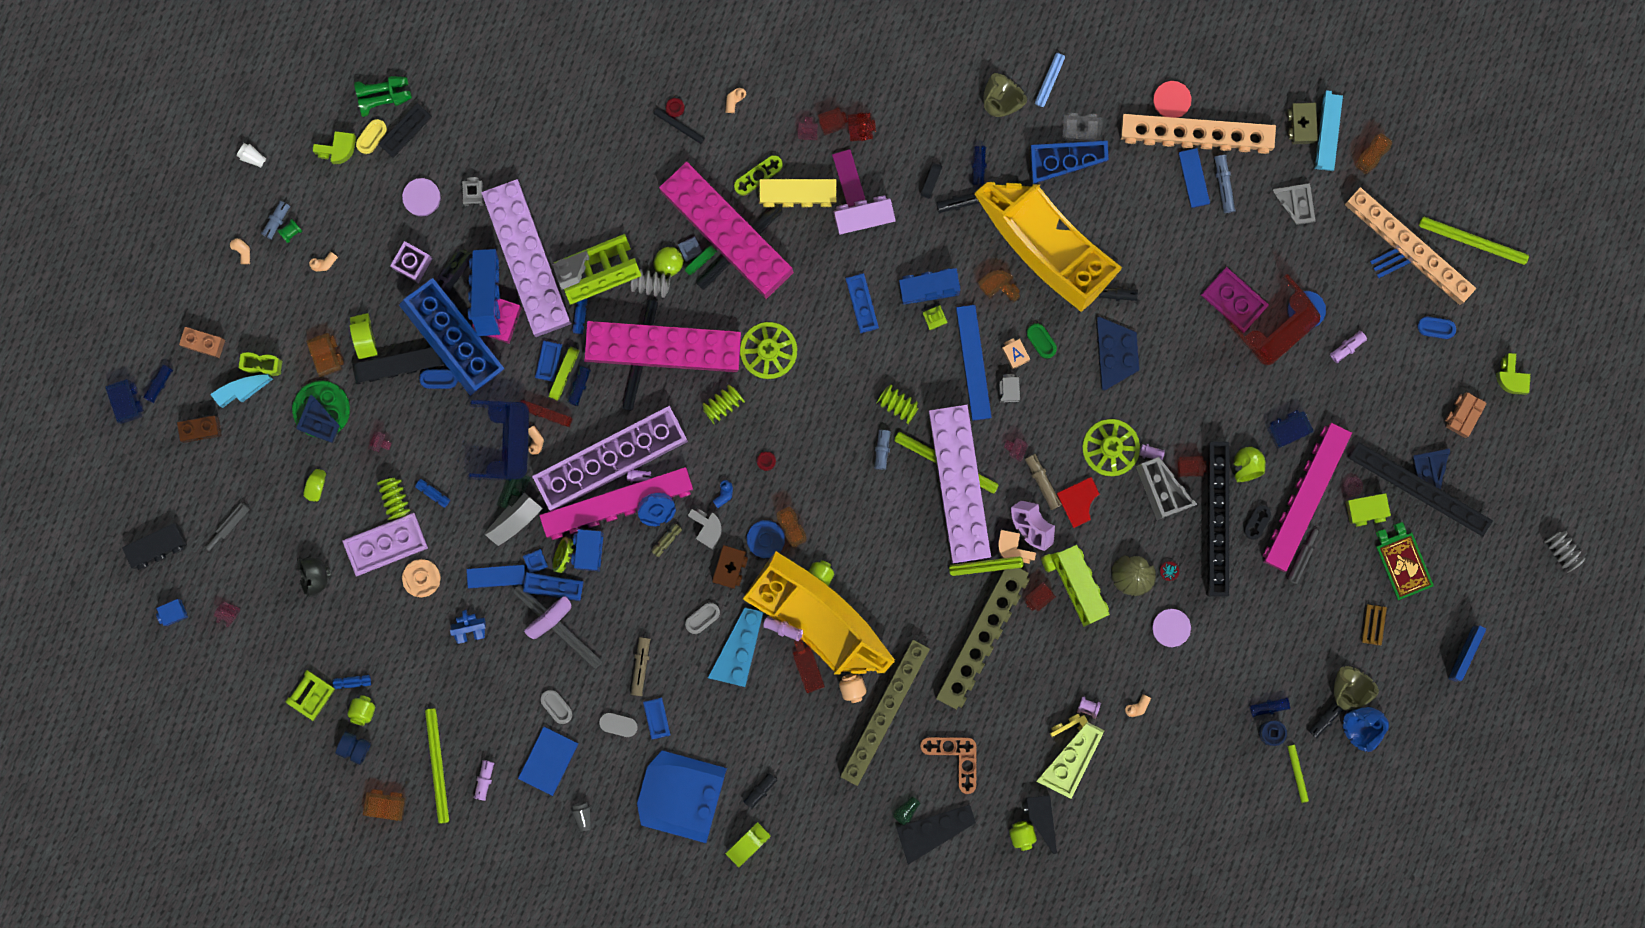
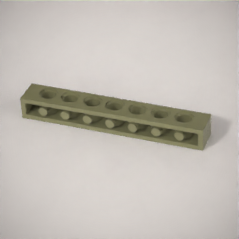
M1020 568L1003 571L936 697L937 700L956 710L958 707H963L967 699L964 697L967 689L969 691L972 690L976 682L973 680L976 672L981 673L985 665L982 662L985 655L990 656L994 648L991 645L994 638L999 639L1003 631L1000 628L1003 621L1008 622L1012 614L1009 611L1012 604L1017 605L1021 597L1018 594L1021 587L1025 589L1030 580L1027 577L1028 572ZM1007 581H1014L1016 583L1014 591L1006 589ZM998 598H1005L1007 600L1005 608L997 606ZM992 614L998 617V623L994 626L988 623V617ZM983 631L989 634V640L985 643L979 640V634ZM975 648L980 651L979 659L974 660L970 657L971 649ZM965 665L971 668V674L968 677H964L960 672L961 668ZM956 682L962 685V691L959 694L953 693L951 689L952 685Z
M912 640L840 776L841 778L858 786L930 648Z

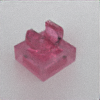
M805 117V123H799L798 139L817 140L818 124H812L813 117Z
M375 431L368 449L379 452L380 448L389 450L392 443L384 440L386 434Z
M1016 438L1014 443L1006 441L1004 448L1011 451L1010 457L1021 462L1028 444Z
M223 601L215 611L216 622L220 623L221 620L227 622L226 627H229L238 617L241 609Z

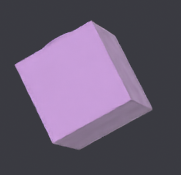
M404 241L390 266L393 270L419 284L432 258L427 253Z

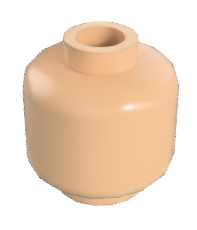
M847 674L842 677L839 683L843 699L851 701V703L861 701L867 692L864 680L860 675Z

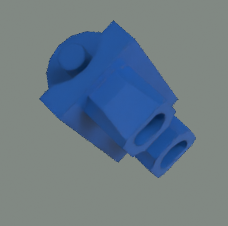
M467 610L462 611V617L456 618L457 624L451 625L450 633L451 636L455 637L457 644L466 642V633L472 631L476 640L485 638V618L476 619V615H468Z

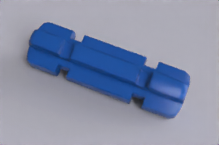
M587 298L576 302L573 333L583 334Z
M422 479L416 483L415 487L418 490L423 491L425 495L438 502L442 507L445 508L449 504V498L445 495L442 496V493L427 485Z
M369 675L333 679V687L335 689L371 685V677Z

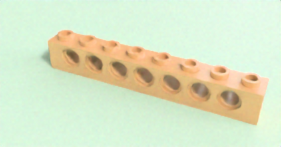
M1123 114L1120 140H1125V143L1128 144L1144 141L1145 145H1155V142H1159L1167 147H1172L1174 144H1182L1183 148H1193V145H1200L1201 149H1212L1213 146L1220 147L1222 151H1231V148H1239L1240 152H1250V149L1258 150V153L1268 154L1275 147L1276 125ZM1136 127H1144L1146 133L1142 135L1138 134L1136 132ZM1160 127L1164 130L1165 134L1158 136L1155 133V129ZM1181 129L1184 136H1175L1174 130ZM1199 130L1203 137L1200 139L1195 138L1193 131ZM1219 132L1222 138L1215 140L1212 137V133ZM1231 134H1239L1240 141H1233ZM1253 134L1257 135L1260 141L1253 143L1250 140V136Z
M1361 187L1347 201L1345 206L1392 247L1397 249L1400 254H1403L1407 260H1410L1415 267L1459 305L1463 304L1475 291L1476 287Z

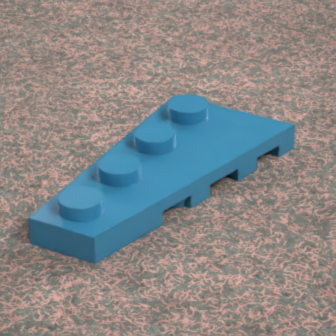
M744 608L708 677L709 679L742 687L746 686L763 612Z

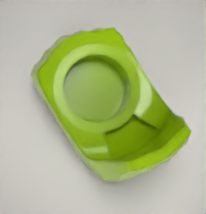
M315 469L307 479L303 496L309 501H319L325 482V471Z
M1057 553L1041 557L1044 569L1048 573L1056 569L1051 557Z

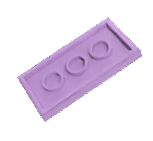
M415 513L343 540L356 577L428 549Z

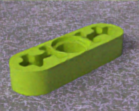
M770 156L737 179L734 184L736 193L745 196L759 187V181L753 178V174L756 171L764 173L763 179H770L779 173L783 167L782 160L778 156ZM771 160L774 162L778 161V168L775 169L773 167L769 169L768 172L771 174L767 175L766 170L762 166L765 165L768 168L771 165ZM750 176L751 181L755 185L752 186L750 183L746 186V191L743 189L738 190L740 187L739 183H747L749 180L746 177Z
M569 347L550 391V398L557 401L560 399L567 382L568 373L572 371L578 357L579 349Z

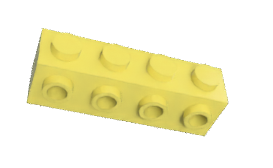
M836 179L759 180V204H763V207H775V204H782V207H794V204H801V207H813V204H820V207H832V204L836 203Z

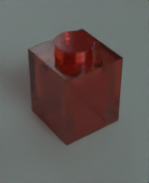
M839 108L818 115V121L824 136L846 128L847 117L845 112H841Z
M1203 456L1178 458L1179 478L1202 477L1203 472H1206V461H1203Z
M1043 582L1025 597L1027 600L1025 604L1031 611L1036 610L1038 612L1056 596Z

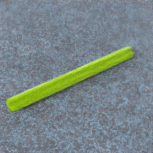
M1422 217L1419 227L1517 263L1525 265L1529 259L1528 254L1432 219Z
M901 432L897 433L895 442L936 463L935 450ZM978 474L980 487L995 493L999 485Z
M432 708L426 709L425 715L437 816L439 823L449 822L437 714L436 709Z

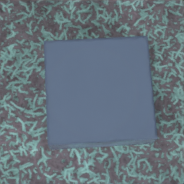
M695 236L678 244L686 262L703 253Z

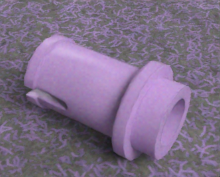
M1142 444L1139 455L1144 459L1145 457L1151 459L1159 457L1163 460L1165 450L1150 447L1149 444Z
M632 469L627 473V481L633 483V481L642 482L650 478L643 476H651V471Z

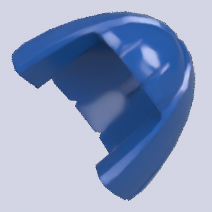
M1371 707L1352 710L1344 716L1343 729H1345L1344 732L1347 738L1351 739L1350 742L1355 747L1365 752L1373 751L1382 741L1389 728V721L1384 713Z

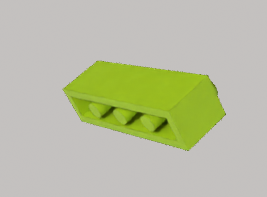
M1075 545L1052 556L1053 563L1083 627L1110 615L1108 605L1100 595V588L1092 578V571L1084 561L1082 550Z

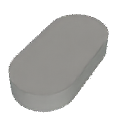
M714 603L703 605L687 618L685 623L686 629L692 634L701 633L719 618L720 610L718 606Z
M547 690L542 694L541 704L553 719L559 724L568 723L572 718V710L561 696L554 690Z
M613 713L604 714L599 721L603 731L624 737H632L638 729L636 721L632 718Z

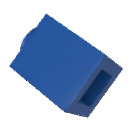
M180 599L156 608L158 611L156 617L160 624L163 623V626H169L188 618Z

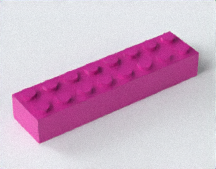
M688 162L684 163L659 187L661 193L765 299L794 273L792 267Z
M587 321L584 362L738 372L741 332Z

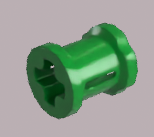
M292 218L284 228L277 230L287 243L297 233L303 232Z

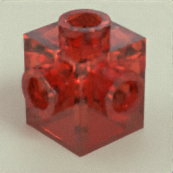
M870 113L847 115L850 141L873 139L872 132L876 131L875 120H871Z

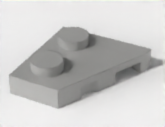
M1310 183L1273 189L1274 194L1296 225L1316 222Z
M587 250L552 264L562 290L580 283L581 275L586 268L585 260H589Z

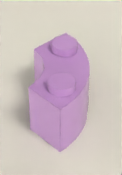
M1019 501L1011 507L1014 525L1025 537L1024 540L1027 543L1043 551L1054 544L1055 526L1042 518L1038 504Z

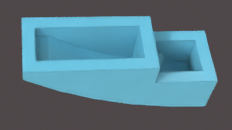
M268 374L245 377L222 386L210 395L223 408L235 398L244 402L272 381L273 378Z

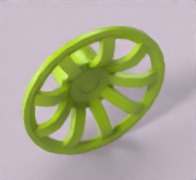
M765 322L748 330L741 342L740 355L744 366L750 373L763 379H775L786 374L794 365L797 357V344L794 336L787 328L777 323ZM766 327L778 328L772 339L768 338ZM762 328L764 338L762 341L752 335L753 332ZM782 331L790 339L782 343L776 342ZM748 338L756 343L758 348L745 349ZM792 344V355L780 351V348ZM758 353L759 356L749 365L745 354ZM778 356L791 360L784 369L777 360ZM761 360L765 361L763 374L753 369ZM770 361H773L779 371L778 373L768 374Z
M1107 419L1096 423L1086 433L1083 441V454L1086 462L1094 471L1105 476H1119L1126 473L1135 465L1140 453V443L1136 432L1127 423L1116 419ZM1114 424L1112 436H1108L1103 425ZM1119 425L1129 431L1121 438L1117 437ZM1097 428H1099L1104 438L1103 441L1091 437V434ZM1132 435L1135 446H1124L1122 442ZM1088 441L1100 445V449L1088 452ZM1123 451H1135L1131 462L1122 454ZM1102 453L1104 456L1096 466L1090 457ZM1117 457L1127 465L1119 471L1116 468ZM1108 458L1111 459L1112 472L1101 469Z

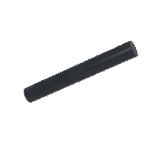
M656 108L654 111V115L696 142L702 144L705 140L703 136L661 109Z

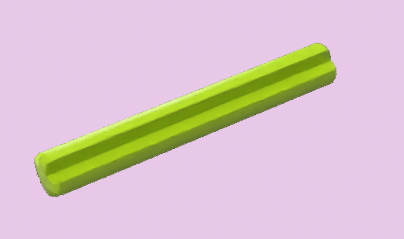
M1018 556L953 564L949 566V572L952 576L1022 568L1024 561L1022 557Z

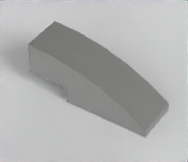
M524 493L512 507L509 505L484 534L499 546L524 528L543 508Z

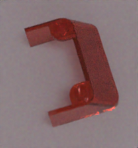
M1288 274L1283 279L1295 292L1291 296L1289 303L1296 313L1268 338L1260 331H1252L1247 336H1244L1233 323L1228 326L1263 365L1273 364L1320 322V313L1308 296Z

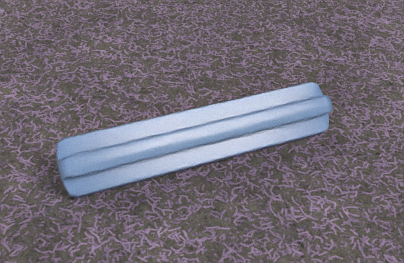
M1055 54L1036 98V105L1040 107L1045 106L1064 62V55Z

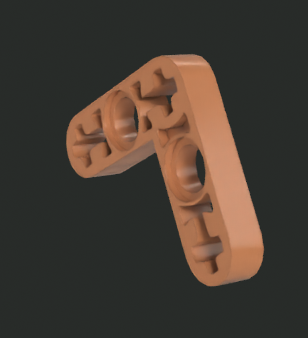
M929 737L923 739L920 748L927 755H959V789L965 794L974 792L976 789L975 741L971 738ZM929 740L931 744H937V740H941V752H936L937 748H932L931 752H927L923 745L927 744ZM956 740H960L959 745H964L966 741H969L973 748L969 752H966L964 748H959L960 752L956 753ZM945 741H951L954 744V749L951 752L944 751L943 743ZM965 760H970L973 763L971 771L963 770L962 763ZM962 773L967 775L973 773V778L969 777V782L973 783V787H970L969 791L962 787V783L966 782V777H961Z

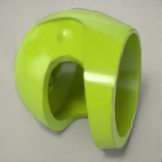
M1245 447L1236 453L1234 465H1242V469L1234 476L1236 481H1250L1265 473V457L1260 450L1254 447Z

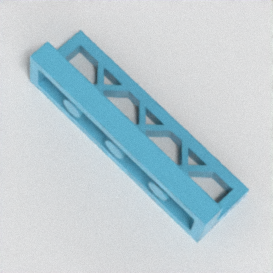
M1327 90L1323 94L1315 169L1334 171L1343 96L1333 95L1332 91Z

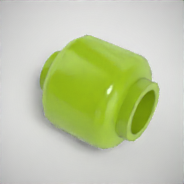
M823 560L821 562H814L808 571L828 587L834 577L831 564Z
M366 696L352 699L347 712L350 722L361 726L369 723L373 717L375 705Z
M1027 821L1013 824V828L1009 831L1012 845L1015 848H1021V851L1033 848L1032 844L1037 841L1033 825L1027 823Z

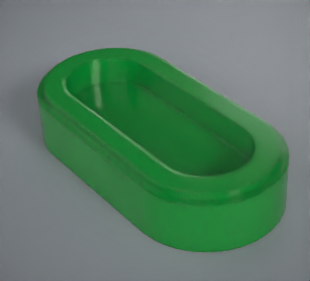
M713 245L709 246L684 271L691 276L717 252V249Z
M1037 323L1029 326L1027 337L1038 354L1045 359L1052 358L1057 351V347L1046 329Z

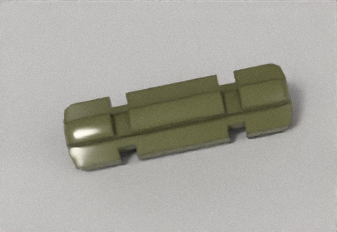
M673 524L670 531H667L658 541L659 544L652 548V553L659 557L664 552L663 550L672 543L675 536H678L682 531L681 527Z

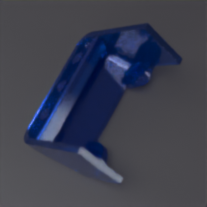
M471 400L469 407L488 408L489 419L494 423H503L502 461L491 462L487 466L486 474L469 473L467 479L518 480L523 478L527 473L529 409L527 405L522 402Z

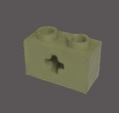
M1316 103L1292 104L1291 109L1287 111L1288 121H1291V128L1288 129L1289 139H1292V144H1315L1318 141ZM1300 120H1303V123H1306V125L1303 128L1301 124H1298Z

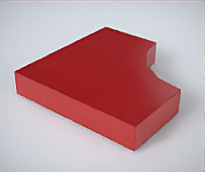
M1092 477L1057 493L1073 528L1091 520L1089 514L1090 504L1094 498L1100 495Z

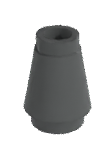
M587 802L573 804V810L571 811L580 832L590 830V806H588Z

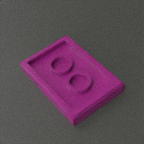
M1227 267L1201 294L1207 302L1242 333L1269 306L1267 302Z

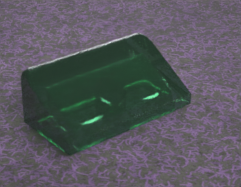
M510 470L496 505L505 509L509 505L512 507L526 492L531 477Z

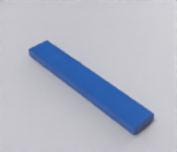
M976 306L956 307L972 421L990 419L992 417Z

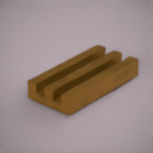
M1367 604L1362 643L1382 645L1387 607ZM1371 609H1374L1370 640H1367ZM1378 610H1380L1381 618L1378 640L1375 641Z

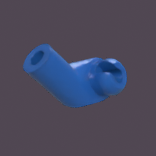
M728 480L720 483V496L713 500L717 508L732 498L733 486Z

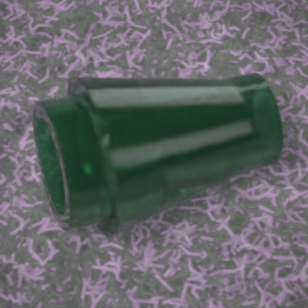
M911 797L894 810L893 817L905 826L906 823L911 821L920 802L916 798Z

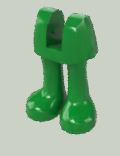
M391 76L388 77L386 82L365 85L361 81L354 82L362 117L368 116L370 109L389 103H394L395 106H398L412 98L410 91L396 93L395 89L407 86L409 84L407 77ZM388 90L390 93L382 96L363 98L369 94Z

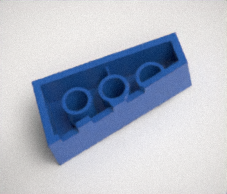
M1108 141L1031 145L1032 185L1107 162L1109 160Z
M496 249L473 250V258L469 260L470 269L472 270V275H469V284L472 286V291L468 293L469 303H471V308H468L469 320L472 319L477 336L501 335L497 319H500L498 301H496L500 300L499 286L496 284L499 283V258Z

